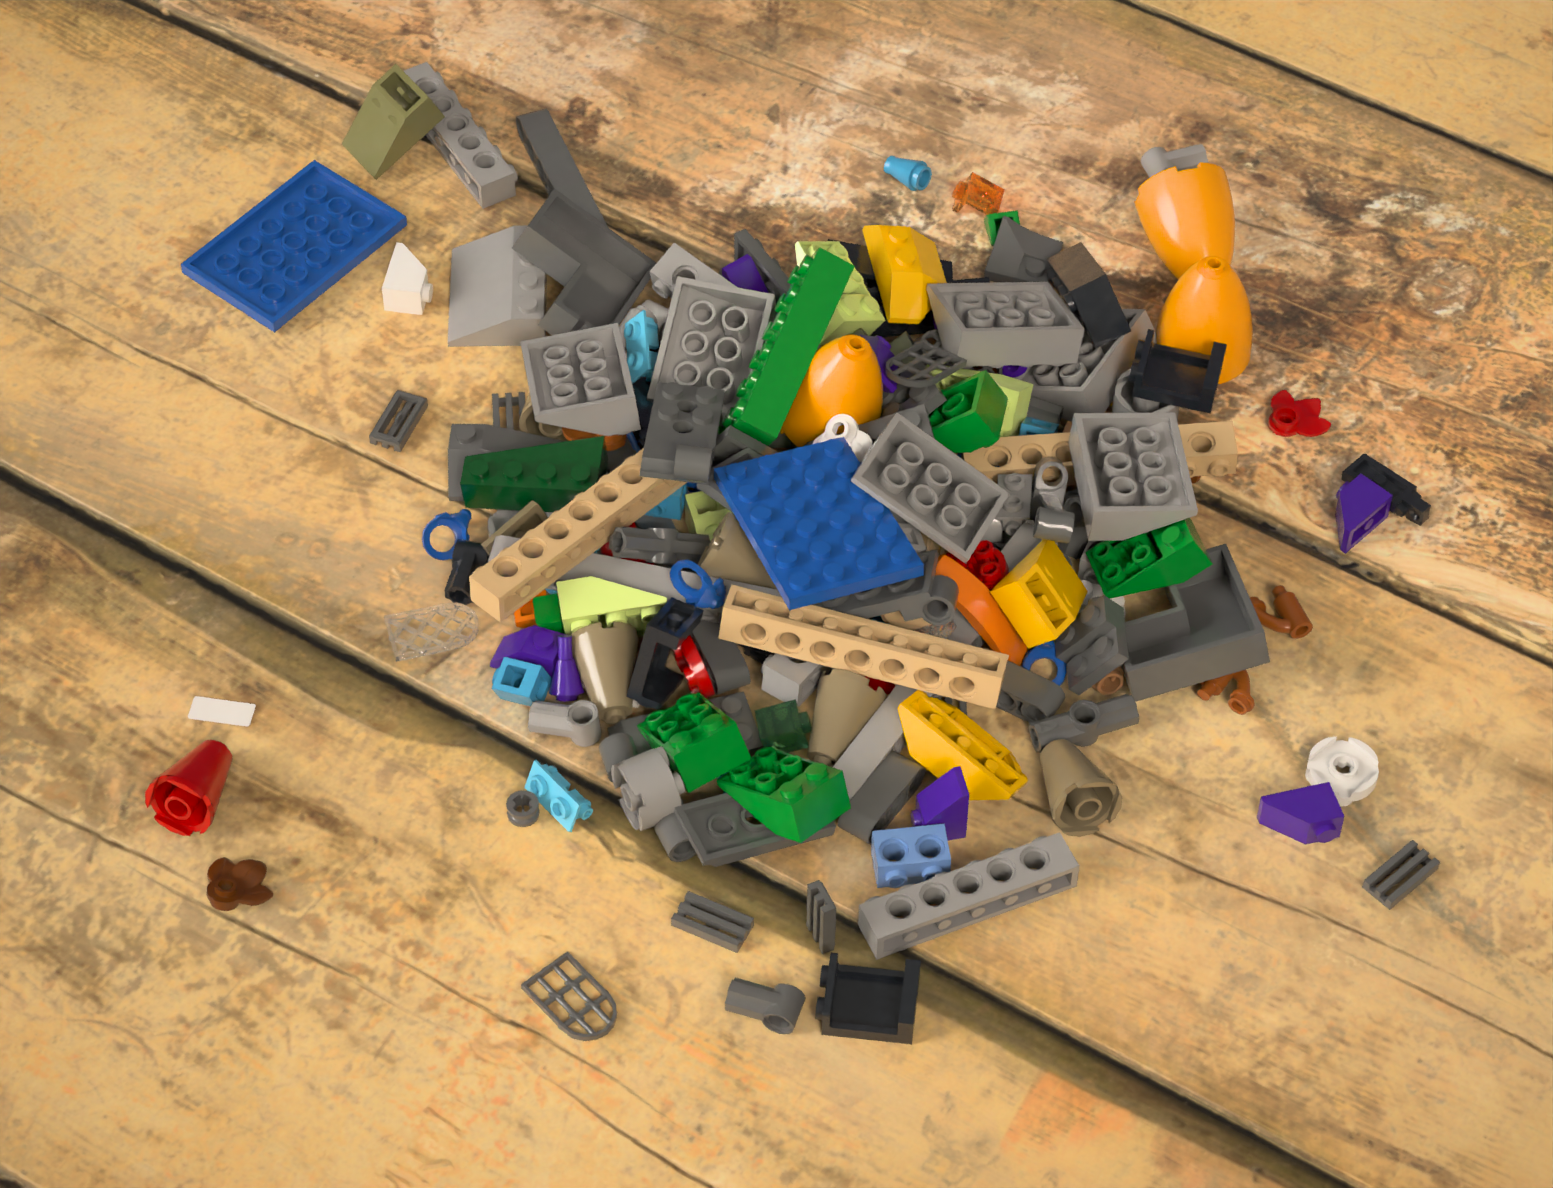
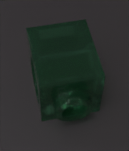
M796 699L754 710L759 737L764 748L772 747L786 753L808 748L807 733L811 732L812 726L808 712L800 711Z

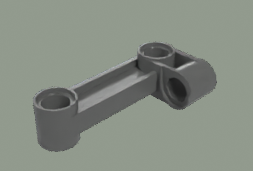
M1055 457L1042 458L1036 464L1032 480L1030 520L1034 522V538L1069 544L1075 515L1064 509L1068 473L1063 463ZM1050 466L1060 469L1059 478L1053 482H1047L1042 479L1044 470Z

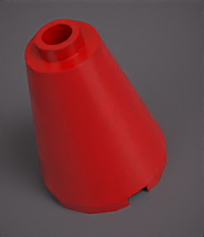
M216 740L203 741L150 783L145 792V803L147 808L150 805L156 812L154 819L160 825L182 836H191L193 832L199 831L202 834L208 829L214 820L233 760L232 754L225 744Z

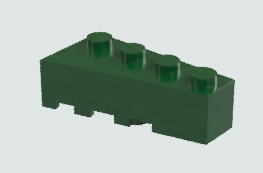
M605 436L465 456L460 482L465 508L520 511L533 500L539 504L544 512H554L562 509L576 495L585 492L606 474L608 455Z

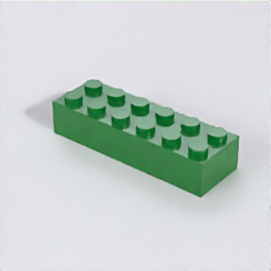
M819 247L812 256L806 254L800 266H795L787 282L791 286L787 294H782L774 311L778 312V315L774 322H769L761 339L765 343L761 350L755 352L748 367L753 370L748 378H744L735 394L739 400L734 408L730 407L722 425L726 426V428L731 425L766 446H769L778 437L853 272L854 265Z

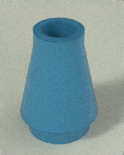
M892 155L887 158L884 164L885 173L890 174L912 191L917 189L924 190L931 180L932 170L924 161L898 158Z

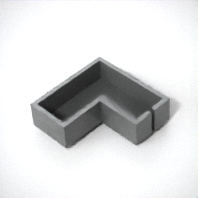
M556 189L552 191L512 247L513 250L564 286L538 324L551 335L614 323L620 325L650 280V270L656 264L655 261Z
M1226 543L1206 549L1213 565L1184 583L1165 587V592L1172 609L1125 622L1129 659L1121 664L1120 667L1124 671L1126 683L1135 702L1270 662L1264 629Z

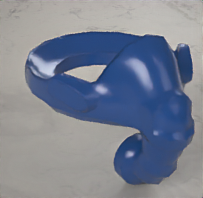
M462 509L460 512L453 514L441 513L427 523L422 533V543L424 549L431 557L442 561L452 559L457 540L469 541L470 535L467 533V529L471 520L470 510ZM437 526H447L454 533V545L447 552H438L430 544V534Z
M679 560L671 567L670 579L672 584L686 598L687 604L698 608L718 609L723 606L726 586L721 577L713 584L708 573L690 560ZM682 568H690L700 576L702 581L701 589L691 588L685 583L681 575Z
M1054 640L1029 650L1022 660V667L1030 671L1035 661L1043 658L1050 659L1058 668L1057 676L1052 681L1061 686L1066 677L1067 664L1056 658Z

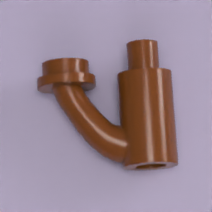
M1279 585L1272 590L1275 598L1273 606L1280 618L1265 612L1266 605L1258 597H1250L1261 625L1275 632L1290 634L1294 639L1305 637L1312 631L1313 624L1293 592H1287L1283 585Z
M1247 670L1200 683L1201 688L1197 691V694L1202 700L1208 701L1212 695H1220L1233 678L1236 680L1237 689L1233 690L1230 694L1229 707L1235 713L1244 715L1255 706L1254 699L1250 695V678Z

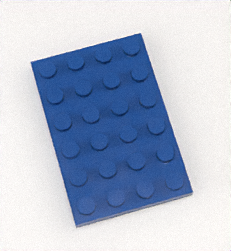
M313 160L181 263V269L184 275L275 333L406 227L407 218L399 211L316 160Z
M844 437L829 439L824 442L714 468L716 484L789 610L924 575L923 562L889 508L851 482L861 463Z

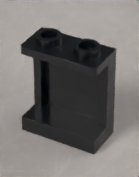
M1148 329L1146 339L1138 340L1135 359L1140 361L1139 363H1132L1128 382L1134 383L1132 397L1211 414L1227 344L1214 342L1211 355L1156 344L1153 342L1155 330Z
M671 597L646 626L626 697L637 701L638 704L646 708L660 709L681 685L684 678L682 674L666 667L671 648L677 650L699 625L704 610Z
M831 952L829 965H822L820 987L826 988L825 997H817L815 1019L822 1020V1035L912 1045L921 960L906 959L905 970L898 971L839 964L838 953Z

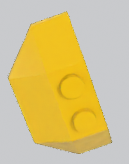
M888 225L864 226L862 231L888 323L919 324L925 318V315L932 310L926 290L927 284L947 283L935 242L911 227Z
M919 689L898 706L897 709L910 756L937 778H940L953 767L961 766L969 792V801L1009 800L1028 782L1027 776L1022 773L1021 767L1012 752L957 707L938 698L928 697L925 692Z

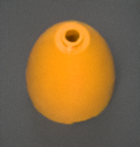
M1200 162L1197 165L1198 168L1178 172L1176 166L1153 175L1138 188L1139 195L1134 203L1143 229L1159 258L1178 280L1193 264L1208 256L1221 257L1231 265L1235 242V214L1226 172L1218 165Z
M1218 256L1205 257L1193 264L1171 289L1157 322L1156 344L1211 355L1214 342L1227 344L1218 384L1228 382L1239 376L1246 369L1250 361L1253 338L1252 315L1244 285L1236 271L1225 259Z
M853 334L845 335L828 342L816 351L780 430L781 434L785 433L797 447H803L807 442L815 440L824 433L828 421L835 415H850L856 420L858 425L881 417L883 405L881 369L877 356L866 339ZM844 425L838 427L837 434L844 432Z

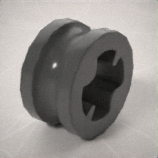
M520 790L511 794L507 799V817L513 825L527 827L538 820L540 813L539 801L534 793ZM524 805L529 806V810L526 812L524 811ZM521 806L522 812H518L516 808Z

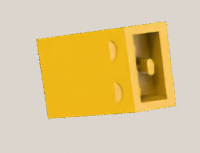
M1045 539L990 591L1028 649L1057 639L1076 619L1088 592L1055 541Z

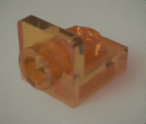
M972 172L965 182L960 180L954 188L952 197L955 200L952 211L958 213L965 204H968L986 215L998 213L1005 189Z

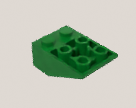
M1190 518L1126 540L1102 541L1086 552L1102 591L1109 599L1184 583L1213 565Z
M699 692L682 696L675 705L666 710H658L649 714L644 722L637 725L638 730L652 749L660 746L664 748L669 759L668 767L671 773L677 772L680 775L685 790L688 793L751 759L736 722Z
M772 747L759 749L749 761L730 770L727 774L716 780L717 785L775 835L802 843L851 809L843 770L827 766L823 763H817L798 755L779 751Z

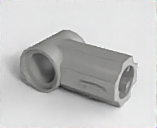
M1202 144L1169 152L1163 147H1154L1145 152L1141 158V165L1149 178L1176 166L1178 172L1198 168L1197 165L1200 162L1209 163L1206 150Z
M537 700L532 702L529 711V732L569 737L573 743L581 747L594 745L601 738L602 730L599 713L594 703L587 700H579L571 705Z

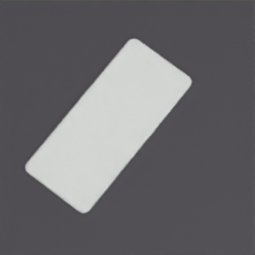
M195 696L188 718L248 727L256 705Z

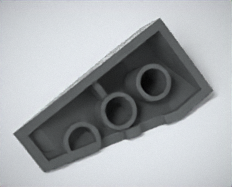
M452 424L448 445L449 501H464L460 482L465 456L565 441L488 424Z

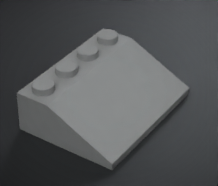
M528 225L512 226L452 249L448 347L521 346L520 341L546 337V331L538 324L546 314L547 274L512 249Z
M677 276L647 401H654L657 382H674L680 385L707 386L713 389L725 390L720 426L726 427L722 425L724 417L730 407L734 408L739 400L735 396L736 391L744 378L747 379L753 370L748 367L755 352L761 350L765 343L761 338L770 321L774 322L776 311H774L776 307L775 294Z
M1049 282L927 284L926 290L944 350L967 360L966 366L963 369H970L973 366L1001 368L1004 365L1032 367L1034 365L1049 364L1060 367L1064 364H1077L1085 329Z
M1122 309L1131 332L1098 348H1095L1084 330L1077 364H1064L1060 367L1049 364L1034 365L1028 367L1022 375L1012 378L1032 383V397L1063 406L1062 418L1072 421L1074 413H1104L1113 401L1114 389L1120 375L1131 369L1133 362L1139 363L1140 361L1135 359L1138 340L1146 339L1148 329L1154 330L1146 309ZM1154 332L1153 337L1154 343H1157L1156 332Z
M618 323L520 341L535 422L604 436L625 435L632 431L641 430L636 398Z
M1175 412L1074 413L1068 443L1088 541L1126 540L1197 515L1198 508Z
M899 413L894 415L880 433L851 479V482L965 564L970 559L1010 494Z

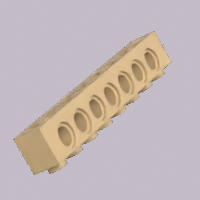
M1233 421L1178 425L1190 478L1194 476L1236 474L1238 451ZM1070 432L999 437V440L988 448L982 447L971 453H962L964 461L996 484H998V474L1018 473L1034 475L1036 464L1042 458L1055 457L1063 463L1067 470V485H1077L1068 443ZM1055 466L1046 468L1042 474V479L1047 482L1057 480L1060 475V469Z
M643 448L634 456L625 459L615 470L603 475L597 483L585 492L576 495L562 509L554 511L547 520L536 528L527 531L513 545L504 548L494 559L484 566L478 567L469 576L471 601L499 622H502L606 544L614 533L615 527L630 526L687 482L640 476Z
M731 585L724 603L718 639L835 669L851 671L873 679L919 689L996 709L1009 658L1007 654L814 605L789 610L782 597L736 585Z

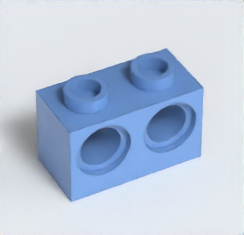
M945 824L872 831L871 856L877 888H900L904 885L918 884L929 880L941 872H950L951 855Z

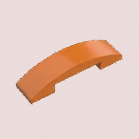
M945 554L940 555L935 576H947L957 583L959 594L956 608L989 645V650L1009 655L1008 661L1020 666L1028 652L1027 646L990 593V590L959 563Z

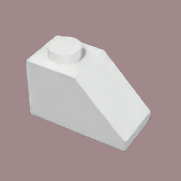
M396 242L382 286L384 311L422 315L426 302L430 303L432 300L433 284L428 283L427 269L403 243Z

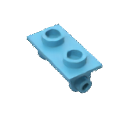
M642 310L625 323L624 329L627 364L632 383L641 377H646V381L651 382L658 356L657 352L649 351V349L656 350L659 348L658 324L654 322L653 318L646 317V311Z
M534 760L524 788L534 793L539 803L568 832H572L576 819L586 820L592 815L591 802L585 799L576 789L568 791L571 784L557 771L555 766L541 765L537 760Z

